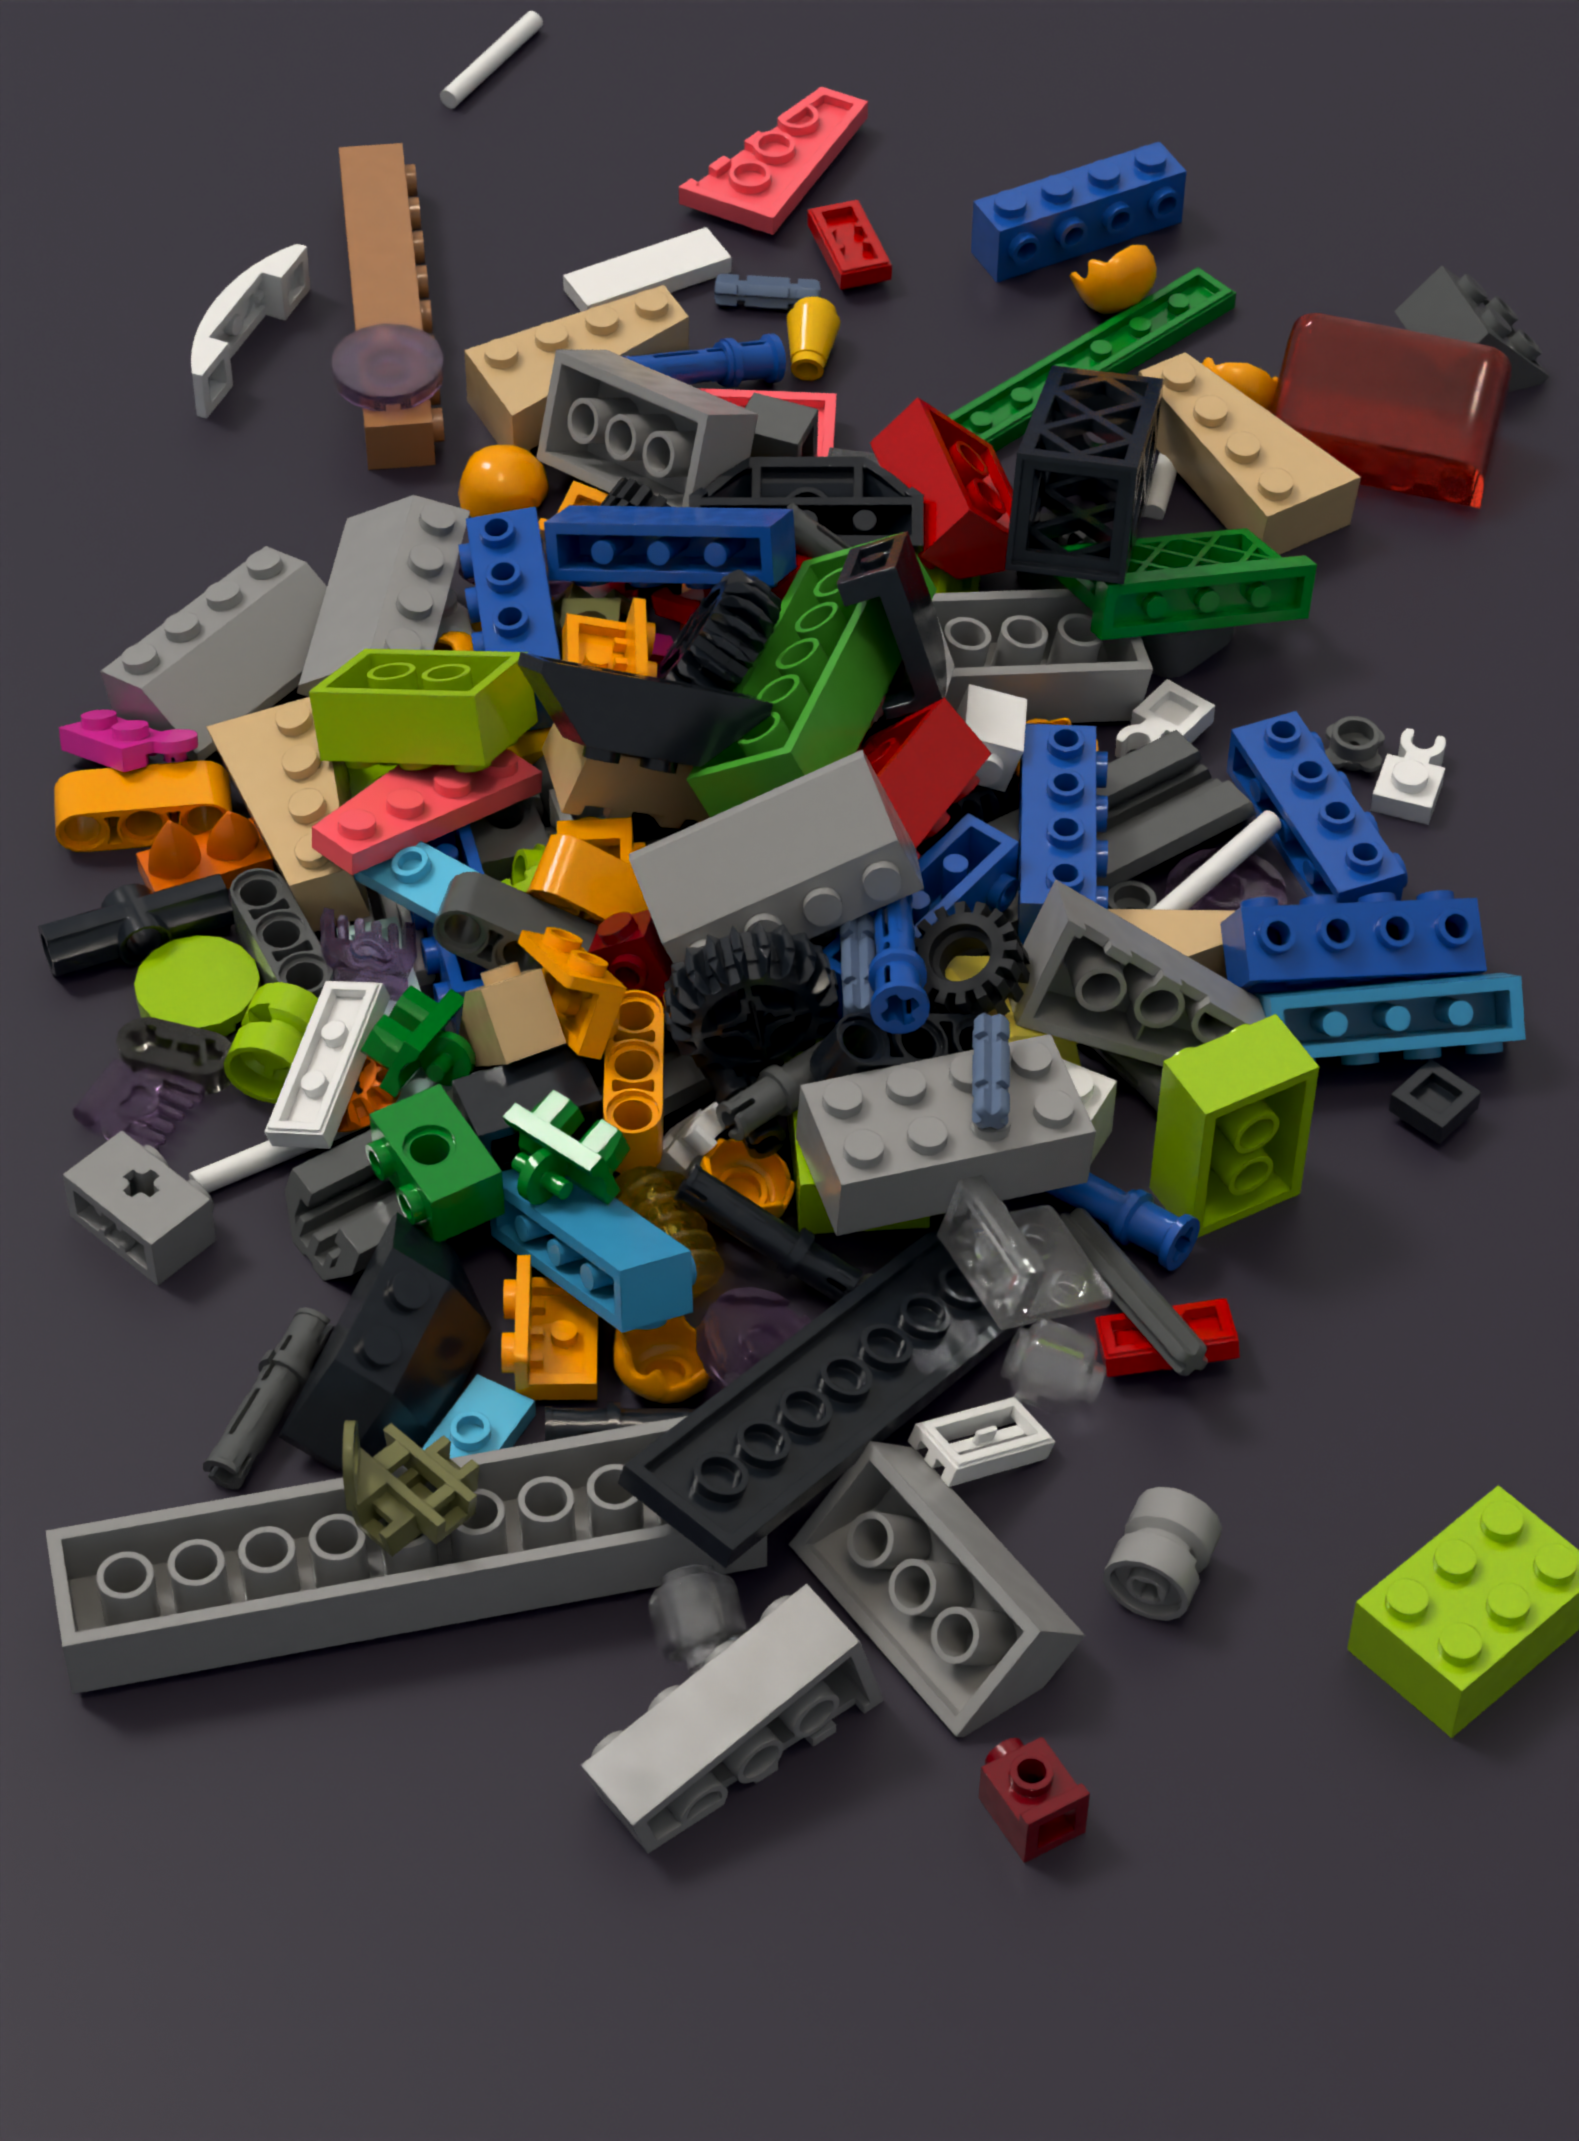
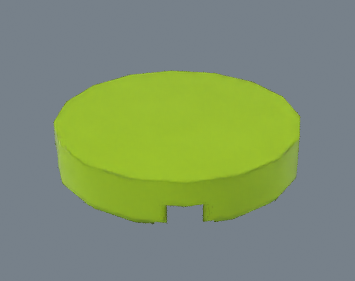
M203 935L174 939L153 950L139 966L134 982L140 1017L148 1025L150 1021L154 1026L160 1028L161 1035L172 1040L197 1043L223 1038L236 1031V1024L243 1020L256 990L261 987L256 962L242 946L222 937Z

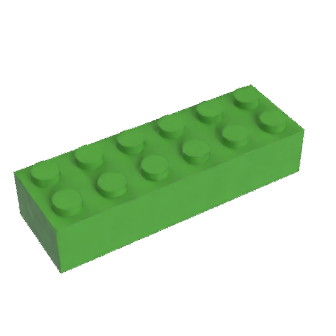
M871 542L803 561L781 602V612L779 620L774 626V632L767 639L764 645L765 648L759 653L753 667L748 670L741 684L734 690V692L748 694L773 703L771 716L704 766H693L686 779L710 817L856 753L902 661L880 596L844 607L837 587V581L850 549ZM917 556L932 599L937 588Z

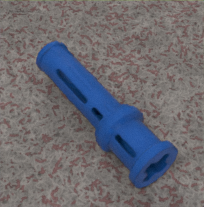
M774 333L762 335L759 340L737 343L733 338H724L716 342L713 348L641 356H622L688 385L717 382L725 388H735L742 381L764 379L769 384L778 383L784 378L786 370L784 346L779 336Z
M913 894L874 910L876 956L872 959L868 968V982L874 991L870 1002V1014L874 1023L879 1028L892 1034H906L917 1030L927 1020L930 1010L929 998L923 989L927 981V967L923 958L915 952V930L912 914ZM911 999L910 1014L907 1012V1000Z
M1089 1172L1087 1183L1045 1191L1075 1208L1085 1209L1094 1219L1108 1225L1109 1233L1114 1241L1119 1244L1128 1246L1134 1243L1158 1256L1160 1266L1167 1270L1173 1271L1180 1267L1189 1256L1197 1241L1200 1222L1196 1217L1190 1214H1184L1179 1217L1156 1205L1152 1194L1143 1189H1132L1125 1192Z

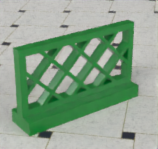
M1241 528L1137 538L1124 584L1062 576L1054 577L1093 611L1090 631L1100 640L1307 619L1309 618L1317 564L1306 555L1281 557L1250 530ZM1098 543L1065 545L1061 547L1068 552H1072Z

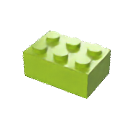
M408 649L362 650L309 691L320 760L345 762L348 768L353 769L368 768L378 763H399L401 769L409 771L422 770L433 765H454L455 770L459 772H476L488 768L492 760L506 748L515 745L518 742V738L538 722L534 690L518 666L520 652Z
M1277 1014L1253 1024H1242L1224 1036L1197 1047L1184 1048L1171 1058L1163 1061L1149 1188L1169 1212L1179 1217L1184 1214H1190L1199 1220L1200 1230L1197 1238L1292 1198L1301 1192L1319 1066Z
M1498 1485L1356 1601L1347 1650L1449 1737L1453 1738L1579 1630V1550Z

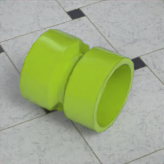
M283 982L267 983L256 990L241 1022L242 1027L239 1028L223 1062L225 1074L236 1088L256 1100L276 1104L319 998L297 985Z

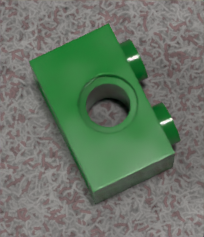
M440 1084L369 1114L372 1142L366 1144L365 1147L367 1158L376 1176L381 1181L389 1178L396 1188V1196L401 1211L412 1225L420 1223L434 1241L442 1242L505 1214L502 1170Z

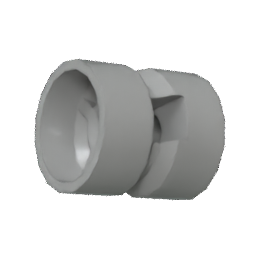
M1168 1487L1147 1489L1139 1496L1125 1525L1124 1536L1117 1542L1104 1570L1103 1582L1109 1594L1125 1608L1149 1619L1168 1621L1180 1618L1188 1610L1200 1583L1198 1573L1208 1566L1221 1537L1222 1525L1217 1514L1205 1502L1182 1490Z

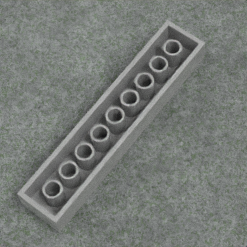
M687 1416L450 1458L460 1467L464 1466L471 1459L480 1465L478 1488L474 1492L477 1495L475 1514L437 1545L422 1533L393 1557L356 1526L352 1511L346 1510L343 1477L45 1530L62 1647L72 1694L766 1567L767 1535L725 1569L618 1484L625 1463ZM399 1467L392 1474L398 1478L408 1469ZM430 1482L425 1484L433 1493L438 1490ZM381 1518L378 1521L384 1527L389 1525V1523L384 1518Z

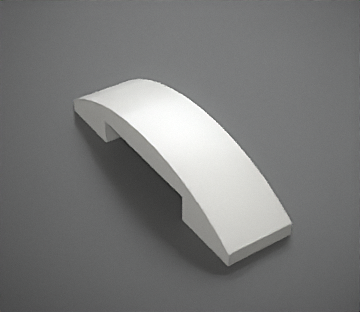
M295 244L256 263L230 283L207 310L195 334L191 352V369L197 416L207 419L233 387L230 359L262 319L268 315L285 321L311 289L307 246Z

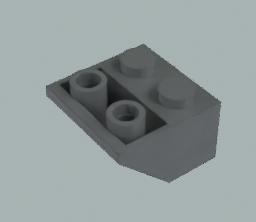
M1441 265L1394 311L1439 378L1471 401L1541 385L1546 381L1549 375L1537 360L1542 351L1527 333L1521 329L1516 330L1513 324L1518 320V316L1511 307L1498 296H1495L1491 301L1487 299L1488 294L1469 274L1465 273L1459 278Z

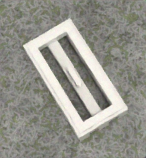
M1015 1397L916 1423L908 1439L909 1444L915 1450L928 1448L924 1460L932 1469L940 1466L945 1467L941 1479L948 1487L1045 1460L1055 1444V1440ZM1014 1422L1017 1424L1015 1426L998 1430V1427L1012 1424ZM975 1434L972 1438L948 1443V1441Z

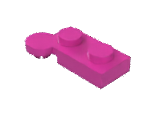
M114 710L88 711L81 714V722L59 727L61 750L121 772L147 767L149 756H156L157 753L164 755V762L171 763L172 757L175 758V762H182L188 759V751L198 747V735L194 730L172 729L158 731L149 728V724L146 721H128L117 717V712Z

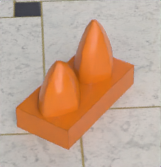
M227 811L212 830L194 836L183 826L168 820L155 837L151 849L136 853L138 870L146 887L151 889L152 893L214 874H220L226 888L230 889L232 881L246 870L264 868L274 871L272 856L252 818L247 819L231 811Z

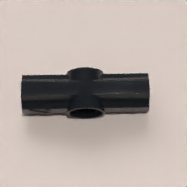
M214 874L153 893L145 885L136 883L123 885L114 889L105 897L101 908L40 925L38 930L50 971L53 976L57 977L121 958L128 965L139 967L153 950L174 939L199 935L233 925L235 922L225 883L220 874Z

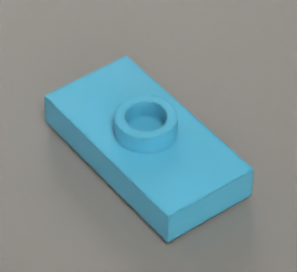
M420 841L416 846L400 850L393 858L354 874V878L361 884L434 923L450 881L456 875L463 872L478 871Z
M477 1374L422 1449L425 1450L443 1435L451 1441L450 1458L513 1447L536 1415L535 1400Z

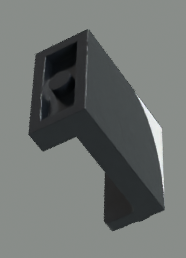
M908 531L850 549L837 581V587L844 607L880 596L905 669L896 671L889 685L882 710L886 720L900 716L906 718L938 700L946 698L955 665Z

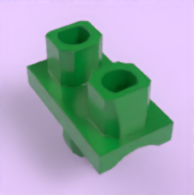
M410 985L395 1004L389 1017L384 1014L372 1028L360 1052L388 1069L379 1086L381 1089L396 1098L421 1068H423L431 1081L443 1086H452V1080L473 1073L476 1058L470 1043L464 1037L454 1032L445 1031L448 1023L462 1009L464 1003L463 996L450 989L440 1002L437 1003Z
M554 1089L531 1112L515 1102L503 1116L506 1124L519 1131L520 1134L518 1146L522 1152L514 1157L512 1169L520 1173L517 1189L523 1199L533 1205H540L554 1195L564 1200L569 1197L573 1190V1184L609 1205L621 1191L612 1173L619 1167L629 1152L630 1147L623 1133L618 1128L603 1119L597 1120L580 1141L575 1140L571 1135L585 1119L580 1109L569 1098Z

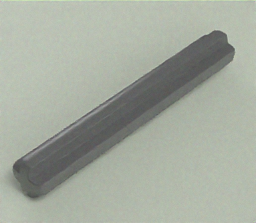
M1076 1207L1070 1214L1062 1213L1057 1219V1225L1060 1227L1058 1238L1179 1375L1188 1376L1195 1369L1202 1371L1208 1363V1359L1205 1357L1207 1345L1085 1209Z

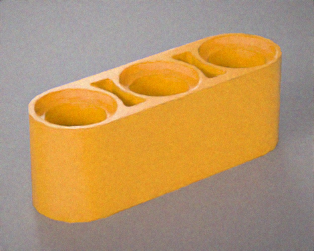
M203 760L151 764L147 767L127 772H121L113 768H103L67 773L59 778L54 787L55 836L58 842L66 849L75 852H93L151 847L158 832L168 820L183 826L192 836L210 831L227 811L232 812L230 776L222 765Z
M553 834L550 836L527 891V894L596 925L619 912L634 914L648 909L630 864L583 840L565 834Z
M641 990L625 991L620 1005V1021L617 1031L612 1038L608 1039L604 1052L603 1120L618 1128L623 1133L630 1147L629 1152L615 1171L632 1176L645 1174L655 1169L661 1162L663 1155L664 1009L662 1003L655 995Z

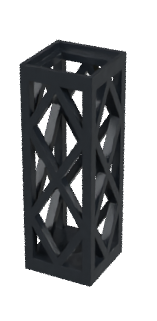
M1051 366L1017 452L1005 570L1124 584L1152 483L1164 385L1163 378ZM1091 432L1107 443L1094 442L1086 433ZM1093 490L1110 501V503L1082 510L1066 498ZM1043 506L1059 516L1037 523ZM1114 521L1113 530L1104 523ZM1081 531L1098 544L1068 552L1051 539Z

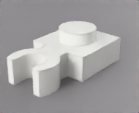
M1166 679L1132 711L1131 725L1123 728L1117 735L1115 756L1120 758L1130 750L1138 749L1175 730H1178L1192 743L1213 723L1215 705Z
M1407 728L1401 735L1398 756L1386 755L1372 795L1370 811L1429 825L1443 785L1445 767H1441L1443 763L1446 740L1443 736H1437L1433 747L1420 749L1412 743L1414 730Z
M717 1102L712 1103L703 1111L699 1109L669 1129L663 1137L661 1162L655 1169L640 1175L654 1189L675 1176H678L682 1181L684 1178L687 1180L688 1173L694 1164L700 1165L702 1157L718 1143L715 1138L723 1131V1128L716 1115V1107L719 1105Z

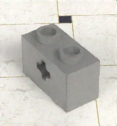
M123 1131L117 1133L63 1174L70 1216L157 1286L216 1241L212 1213L214 1203L207 1190L199 1182L193 1179L186 1181L173 1171L154 1147L150 1145L141 1146Z

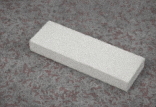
M705 227L563 275V287L566 294L582 312L592 307L604 305L665 285L668 291L672 293L716 278L721 273L728 274L732 272V257L709 229Z
M325 982L264 1132L272 1146L331 1149L367 1057L360 1051L372 1028L383 1016L390 999V995L383 983Z

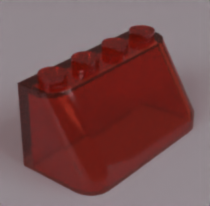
M1309 313L1299 317L1292 326L1270 413L1361 477L1360 485L1481 508L1501 438L1512 366L1508 357L1503 352L1491 346L1327 314Z

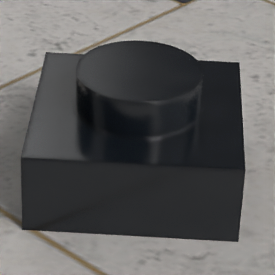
M1430 1059L1391 1094L1389 1111L1440 1144L1479 1108L1481 1091Z

